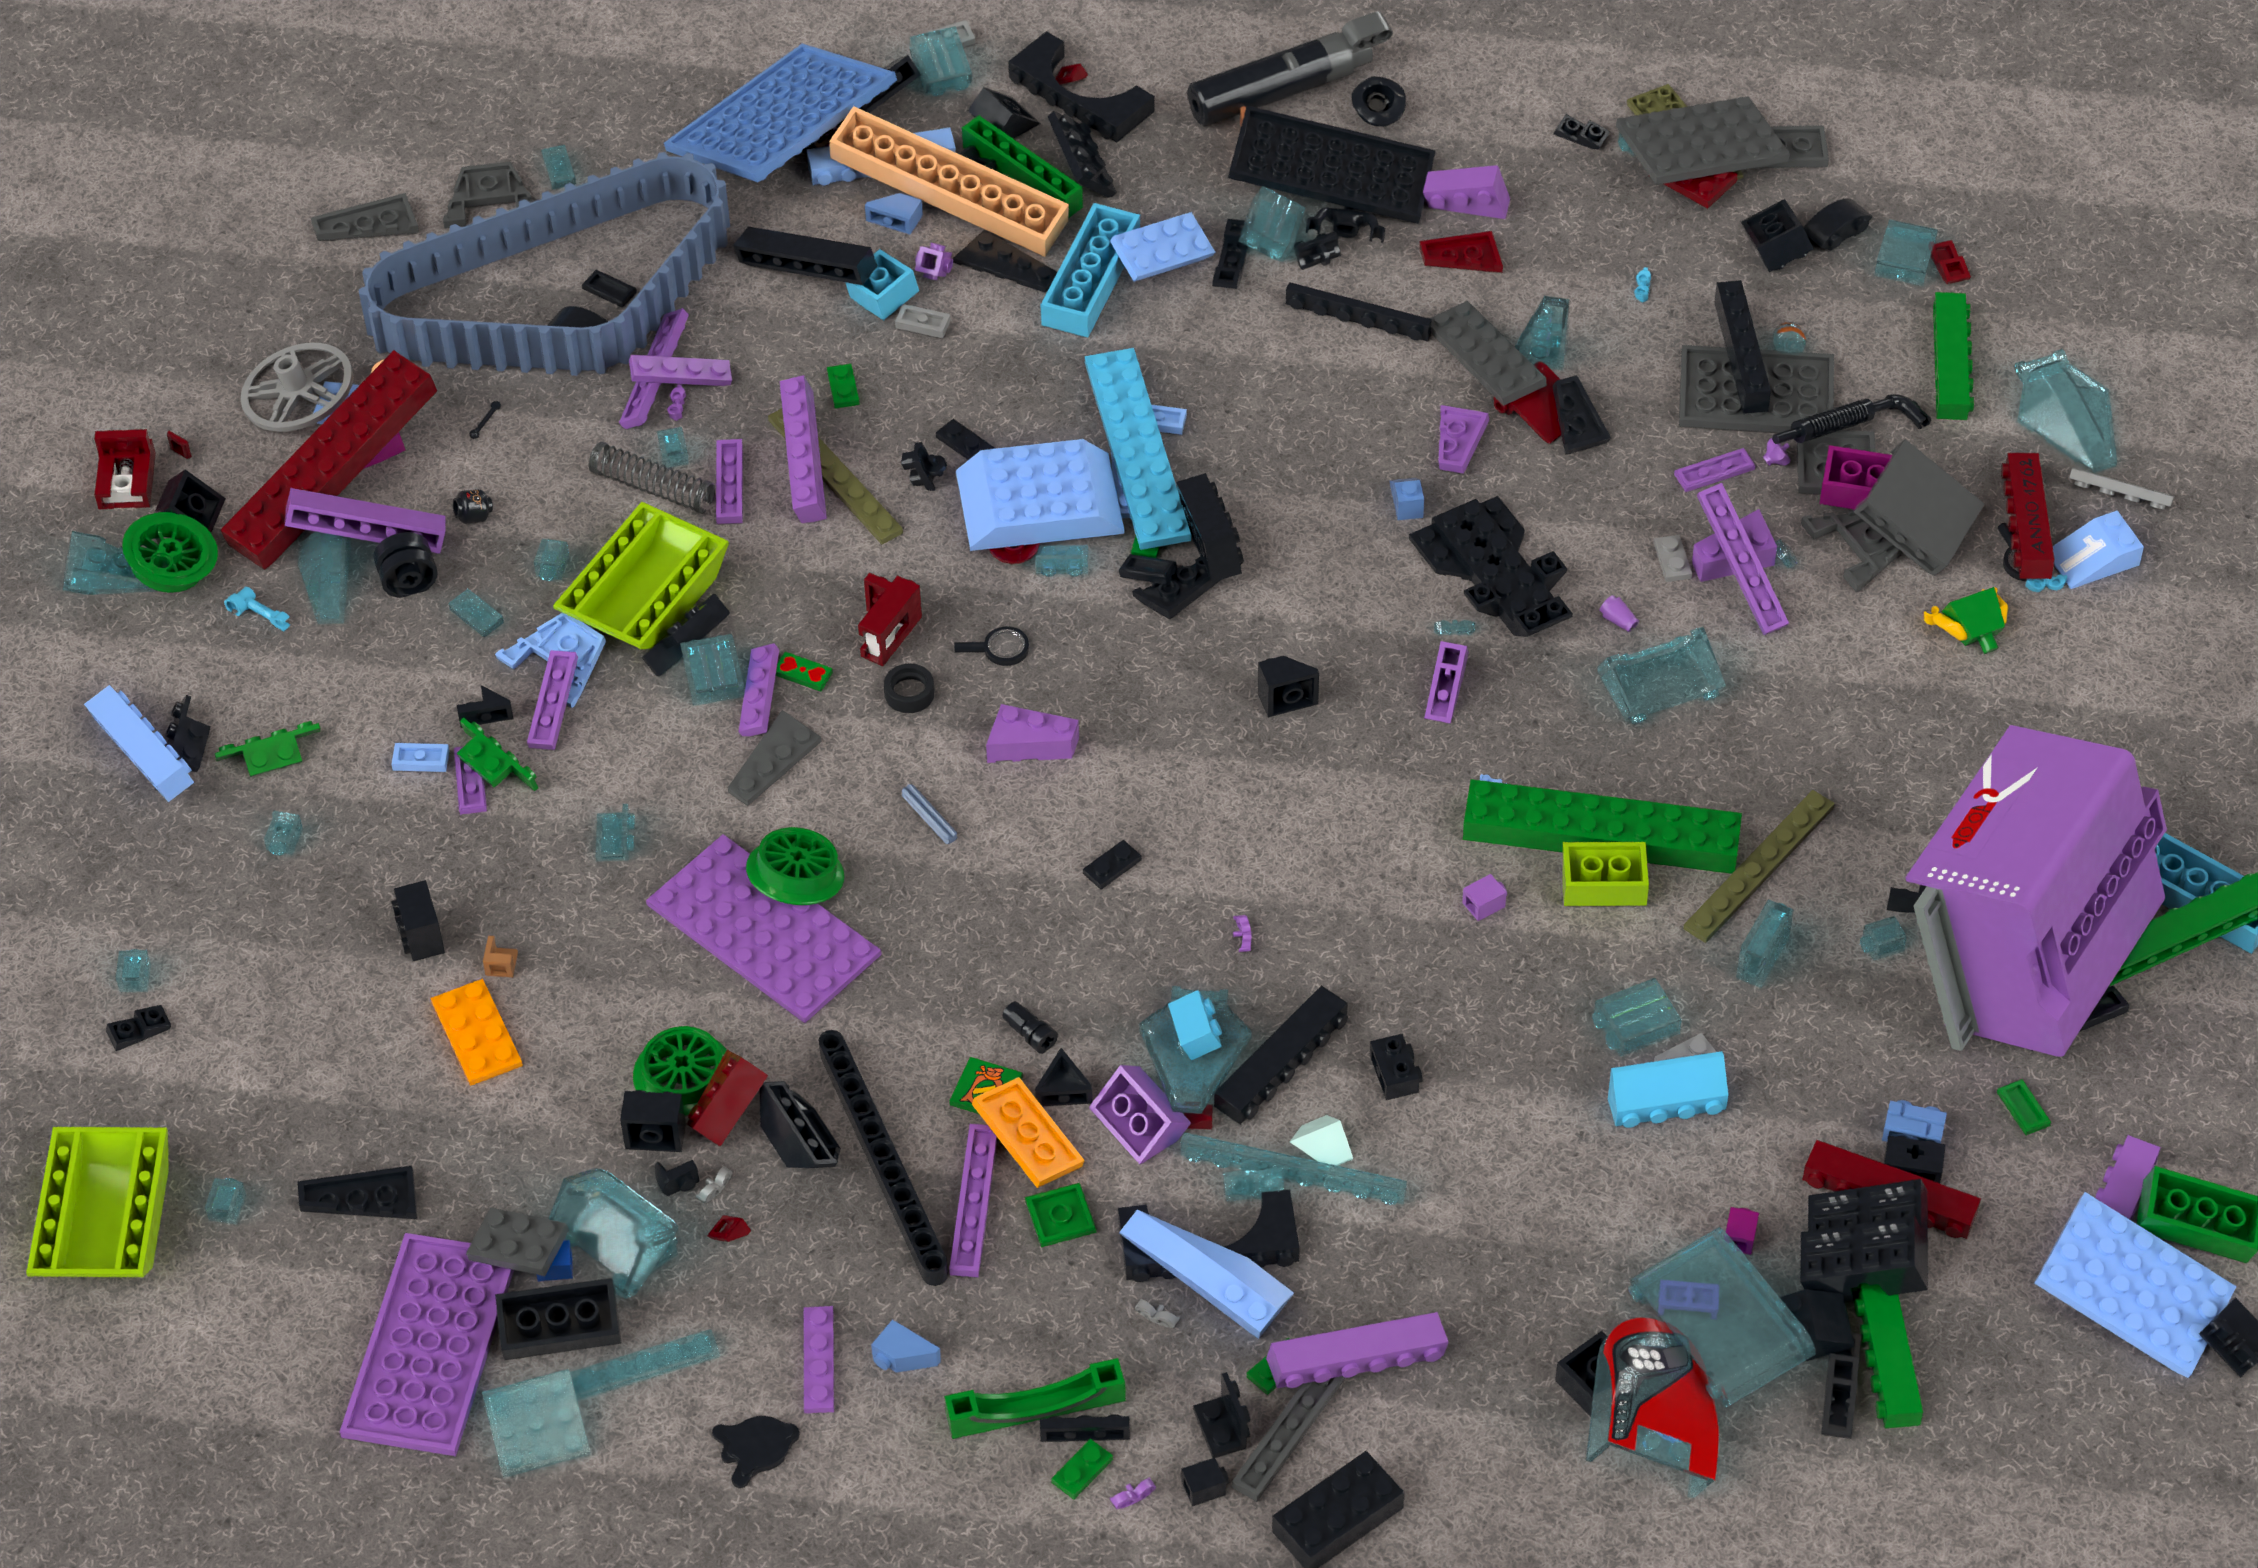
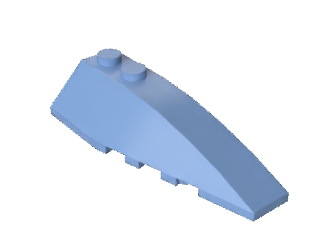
M1137 1210L1119 1232L1123 1237L1258 1339L1294 1294V1292L1248 1257Z

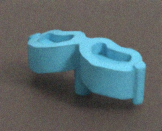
M1647 267L1643 268L1636 276V282L1639 286L1634 290V295L1640 302H1645L1649 299L1651 273Z
M2059 574L2051 579H2027L2025 586L2033 592H2040L2045 586L2058 591L2064 587L2067 575Z

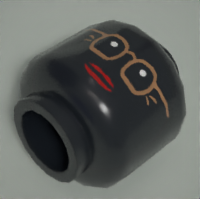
M481 489L460 491L457 498L453 499L454 516L459 518L464 524L484 522L493 510L492 499L487 497Z

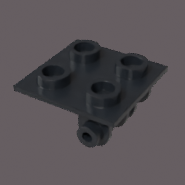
M2235 1297L2199 1335L2241 1378L2250 1368H2253L2258 1363V1320Z

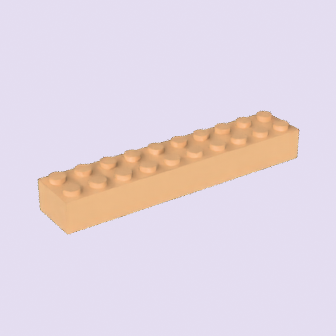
M853 106L829 141L831 159L1044 257L1068 222L1069 204Z

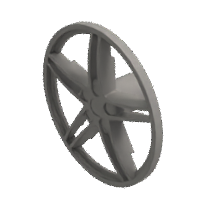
M302 343L284 348L263 360L247 377L241 392L242 408L247 418L254 425L265 430L287 432L311 426L329 416L344 402L353 384L354 374L352 365L348 357L340 349L332 345ZM321 350L331 353L333 356L326 360L321 359L308 368L302 369L295 352ZM275 362L274 370L279 379L260 382V385L252 386L257 376L267 366ZM343 365L344 380L336 395L317 384ZM314 392L315 394L321 396L322 398H324V399H326V400H328V401L322 400V399H320V397H318V396H316V395H313V394H311V393ZM278 398L272 409L273 414L270 420L263 419L255 414L249 404V399ZM300 398L324 406L307 417L287 421Z

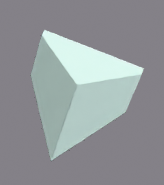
M1328 1115L1302 1125L1290 1140V1143L1324 1165L1327 1170L1353 1159L1341 1121Z

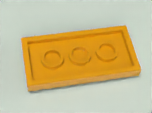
M483 979L431 998V1003L470 1086L523 1066L522 1060Z
M1019 1077L974 1097L973 1107L1037 1188L1083 1166L1085 1160Z

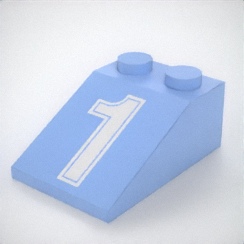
M2114 511L2094 518L2053 546L2054 566L2061 575H2067L2066 583L2070 589L2139 566L2144 546L2120 513Z

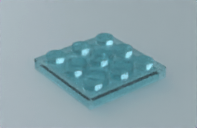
M569 1369L482 1392L503 1478L591 1455Z

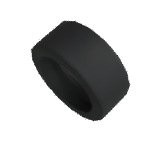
M905 663L896 666L888 672L884 679L885 699L888 705L896 711L902 713L919 712L928 707L934 699V679L931 672L921 665ZM908 679L922 682L925 689L918 695L907 697L894 692V686L900 681Z

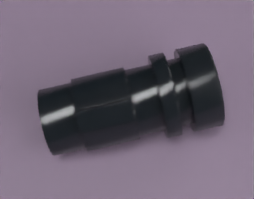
M1017 1001L1010 1003L1003 1011V1019L1022 1037H1025V1041L1039 1054H1043L1055 1045L1058 1033L1045 1021H1039L1032 1012Z

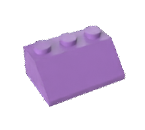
M1120 1065L1089 1106V1109L1139 1164L1144 1163L1177 1142L1191 1124L1140 1066Z

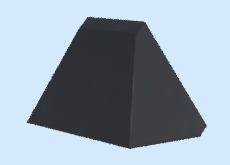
M1060 1048L1037 1084L1035 1098L1042 1107L1092 1104V1085L1065 1051Z

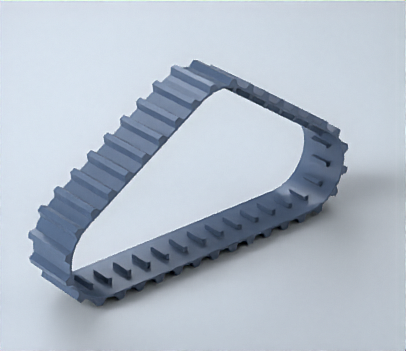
M665 152L658 153L657 159L646 162L640 159L633 160V166L624 170L613 167L610 169V175L601 178L595 175L588 176V182L579 186H575L572 183L566 184L565 191L553 195L549 191L543 192L542 199L531 203L525 199L519 201V207L507 211L501 207L496 209L495 216L483 219L480 216L473 217V224L460 227L457 224L451 225L450 232L438 236L433 232L428 233L426 240L417 244L411 241L403 242V249L393 253L381 252L380 261L373 268H364L362 272L365 287L359 289L367 335L373 336L375 348L379 354L384 352L391 353L394 350L408 360L421 361L422 367H429L432 362H445L447 368H454L458 363L470 364L472 370H479L482 365H495L497 371H504L507 366L520 367L523 373H528L533 367L545 368L546 374H553L556 369H568L571 375L578 376L582 370H595L600 375L606 373L607 367L619 362L627 365L630 354L636 348L646 347V335L649 331H658L661 324L660 318L663 314L675 311L674 301L676 298L687 297L690 281H700L703 277L702 267L704 264H713L716 261V249L727 246L726 228L730 227L725 181L717 180L716 166L714 164L704 165L694 160L691 153H686L683 157H669ZM688 200L708 208L629 306L618 317L604 324L579 328L400 317L383 311L391 301L408 292L659 202Z

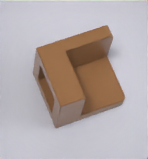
M488 936L483 958L485 975L513 978L518 950L496 948L494 936Z

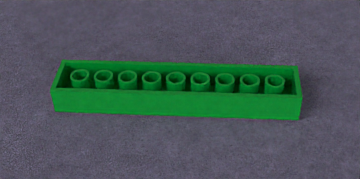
M1470 779L1462 840L1562 853L1563 842H1646L1647 863L1732 874L1736 868L1742 813Z

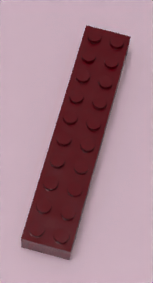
M393 350L223 526L220 531L228 546L264 570L274 563L305 530L285 526V513L290 488L338 496L437 392L431 375Z

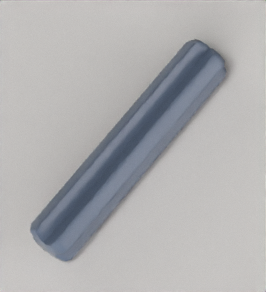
M909 784L902 789V797L945 844H950L957 839V832L914 785Z

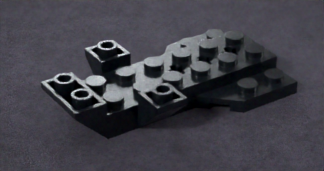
M1498 496L1479 503L1477 499L1471 500L1432 517L1431 525L1409 534V540L1436 574L1445 576L1447 574L1472 581L1474 586L1464 590V595L1478 612L1494 617L1499 616L1514 636L1528 637L1573 617V613L1560 596L1554 598L1550 593V590L1567 572V567L1554 551L1531 560V567L1519 553L1525 529Z

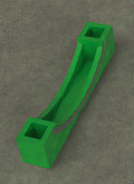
M1116 1358L1089 1364V1368L1074 1376L1039 1388L1001 1394H982L969 1390L946 1395L944 1399L951 1437L955 1439L1038 1421L1040 1418L1060 1416L1126 1401L1125 1380L1119 1359Z

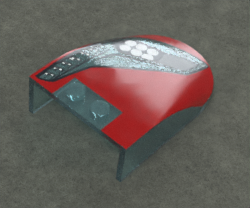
M1652 1318L1629 1319L1615 1327L1605 1337L1599 1349L1586 1461L1592 1462L1610 1445L1690 1474L1688 1497L1695 1498L1716 1480L1718 1459V1417L1705 1364L1690 1340L1671 1325Z

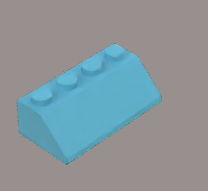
M1723 1051L1611 1068L1608 1102L1615 1126L1623 1125L1624 1127L1631 1128L1641 1122L1661 1123L1667 1118L1679 1117L1681 1119H1688L1699 1113L1707 1112L1709 1115H1715L1725 1110L1728 1102V1087Z

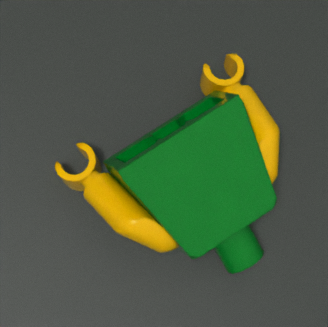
M1992 587L1949 602L1942 610V613H1939L1937 606H1933L1931 608L1932 614L1924 611V621L1929 625H1937L1965 646L1979 642L1983 653L1987 654L1999 648L1994 636L1998 635L2005 628L2008 605L1997 594V588Z

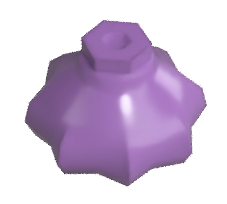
M1770 438L1767 442V452L1763 456L1764 460L1769 466L1771 464L1784 466L1789 464L1791 458L1785 450L1790 445L1788 443H1785L1783 446L1775 444L1772 438Z

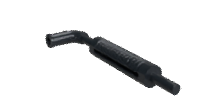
M1891 394L1887 395L1885 399L1873 403L1865 398L1794 421L1791 424L1790 430L1774 434L1772 440L1775 444L1792 439L1798 443L1807 442L1874 419L1876 412L1887 408L1890 410H1900L1918 429L1922 428L1921 424L1924 427L1929 425L1931 417L1918 406L1916 401H1912L1903 395Z

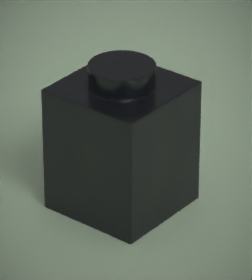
M1215 1457L1181 1469V1482L1192 1507L1226 1495V1485L1229 1484L1228 1474L1224 1467H1219Z

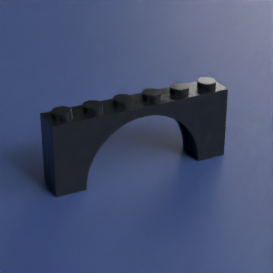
M1047 31L1008 61L1009 77L1013 83H1020L1031 94H1038L1049 105H1056L1068 116H1074L1089 128L1092 127L1100 132L1103 138H1110L1116 143L1155 112V96L1137 85L1124 93L1104 98L1084 97L1066 90L1057 82L1053 75L1056 66L1065 57L1064 41Z
M1290 1189L1261 1192V1210L1254 1226L1241 1239L1224 1247L1248 1257L1261 1268H1264L1265 1265L1273 1264L1287 1267L1294 1262H1299L1300 1247ZM1147 1205L1118 1208L1119 1231H1121L1137 1210L1149 1214ZM1120 1234L1126 1280L1145 1282L1152 1277L1176 1278L1175 1275Z

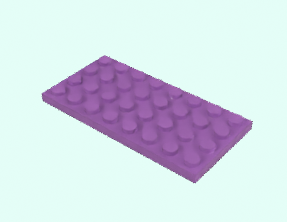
M722 834L646 900L647 906L802 1022L806 1023L882 955L881 950L818 903L812 905H792L776 901L761 893L754 887L747 876L746 862L750 854Z
M405 1233L340 1429L341 1438L456 1456L498 1323L495 1294L507 1293L514 1270L470 1261L466 1252L471 1243Z

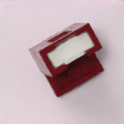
M147 429L95 431L94 439L99 460L94 495L98 509L150 508L156 452L153 440L149 439Z
M869 572L864 578L866 610L868 613L858 624L859 635L864 637L866 634V641L860 648L861 657L884 666L922 618L920 585L898 575L890 582L884 577Z

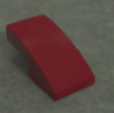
M1952 240L1928 246L1927 251L1946 284L1971 278L1963 256H1958Z

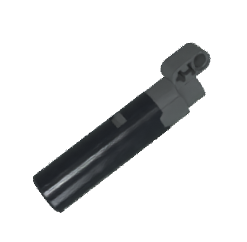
M1373 12L1347 22L1343 26L1341 33L1334 32L1190 83L1187 97L1191 112L1197 122L1205 127L1239 115L1240 108L1243 106L1247 107L1248 105L1259 108L1349 76L1353 73L1354 68L1372 62V47L1390 39L1393 31L1381 12Z

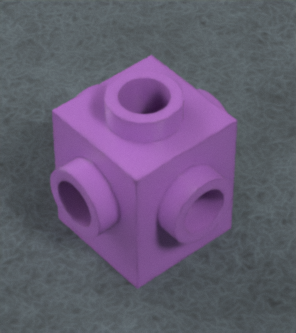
M931 243L930 246H920L915 259V270L923 272V277L937 280L938 276L945 277L952 269V252L945 251L944 245Z

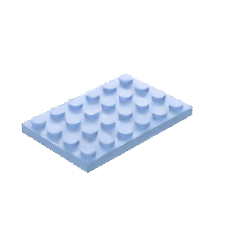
M2086 1192L2080 1197L2034 1284L2150 1357L2187 1378L2191 1376L2207 1345V1342L2199 1333L2227 1306L2237 1287Z

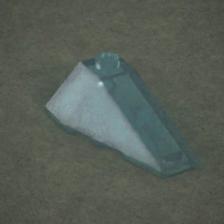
M1544 296L1517 340L1515 348L1533 365L1540 361L1545 363L1550 369L1563 371L1568 348L1570 299Z
M72 531L64 571L63 590L87 595L157 591L144 585L136 578L124 557L122 546L116 548L107 544L106 539L100 536Z
M315 531L300 543L298 566L317 624L344 623L352 548L350 537Z

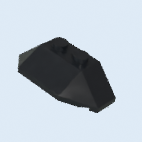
M785 1081L764 1082L760 1087V1127L786 1167H835L838 1163L841 1148L815 1108L798 1093L790 1090V1086Z

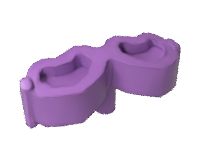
M680 384L670 393L673 404L667 408L669 416L674 420L682 418V405L685 403L686 393Z
M1233 916L1240 930L1233 932V937L1242 936V946L1239 948V952L1251 951L1252 933L1247 916Z
M1148 1477L1135 1490L1131 1484L1126 1485L1128 1491H1122L1109 1499L1116 1509H1121L1141 1501L1152 1493L1156 1486Z

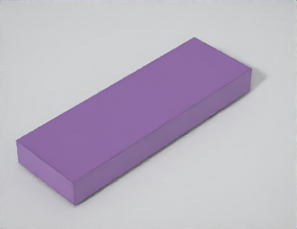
M1742 448L1677 469L1674 475L1684 491L1688 492L1755 470V464L1746 450Z
M455 747L454 755L460 815L486 812L484 779L458 757L457 752L462 747Z

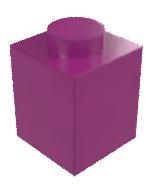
M1730 1208L1723 1250L1748 1255L1752 1254L1759 1212H1754L1747 1208Z

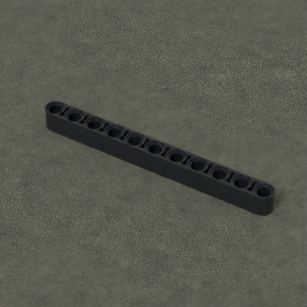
M827 1030L819 1036L818 1040L820 1057L922 1279L931 1286L941 1285L948 1277L945 1253L843 1035L836 1030Z

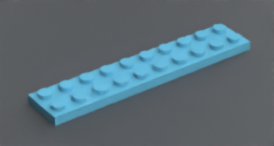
M1134 348L1085 356V366L1140 550L1191 541L1190 529L1183 506L1180 503L1178 490Z

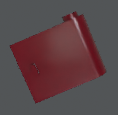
M1538 361L1534 366L1546 377L1547 386L1504 406L1494 397V406L1498 412L1508 415L1516 411L1545 442L1551 444L1561 436L1552 387L1555 381L1561 379L1545 363Z

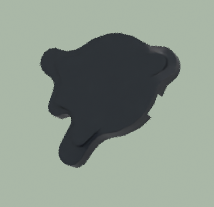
M755 1416L731 1426L718 1424L712 1429L713 1438L723 1445L722 1461L726 1464L732 1462L738 1464L732 1475V1483L737 1488L746 1487L754 1475L769 1471L783 1463L789 1449H791L800 1436L796 1425L784 1423L769 1416Z

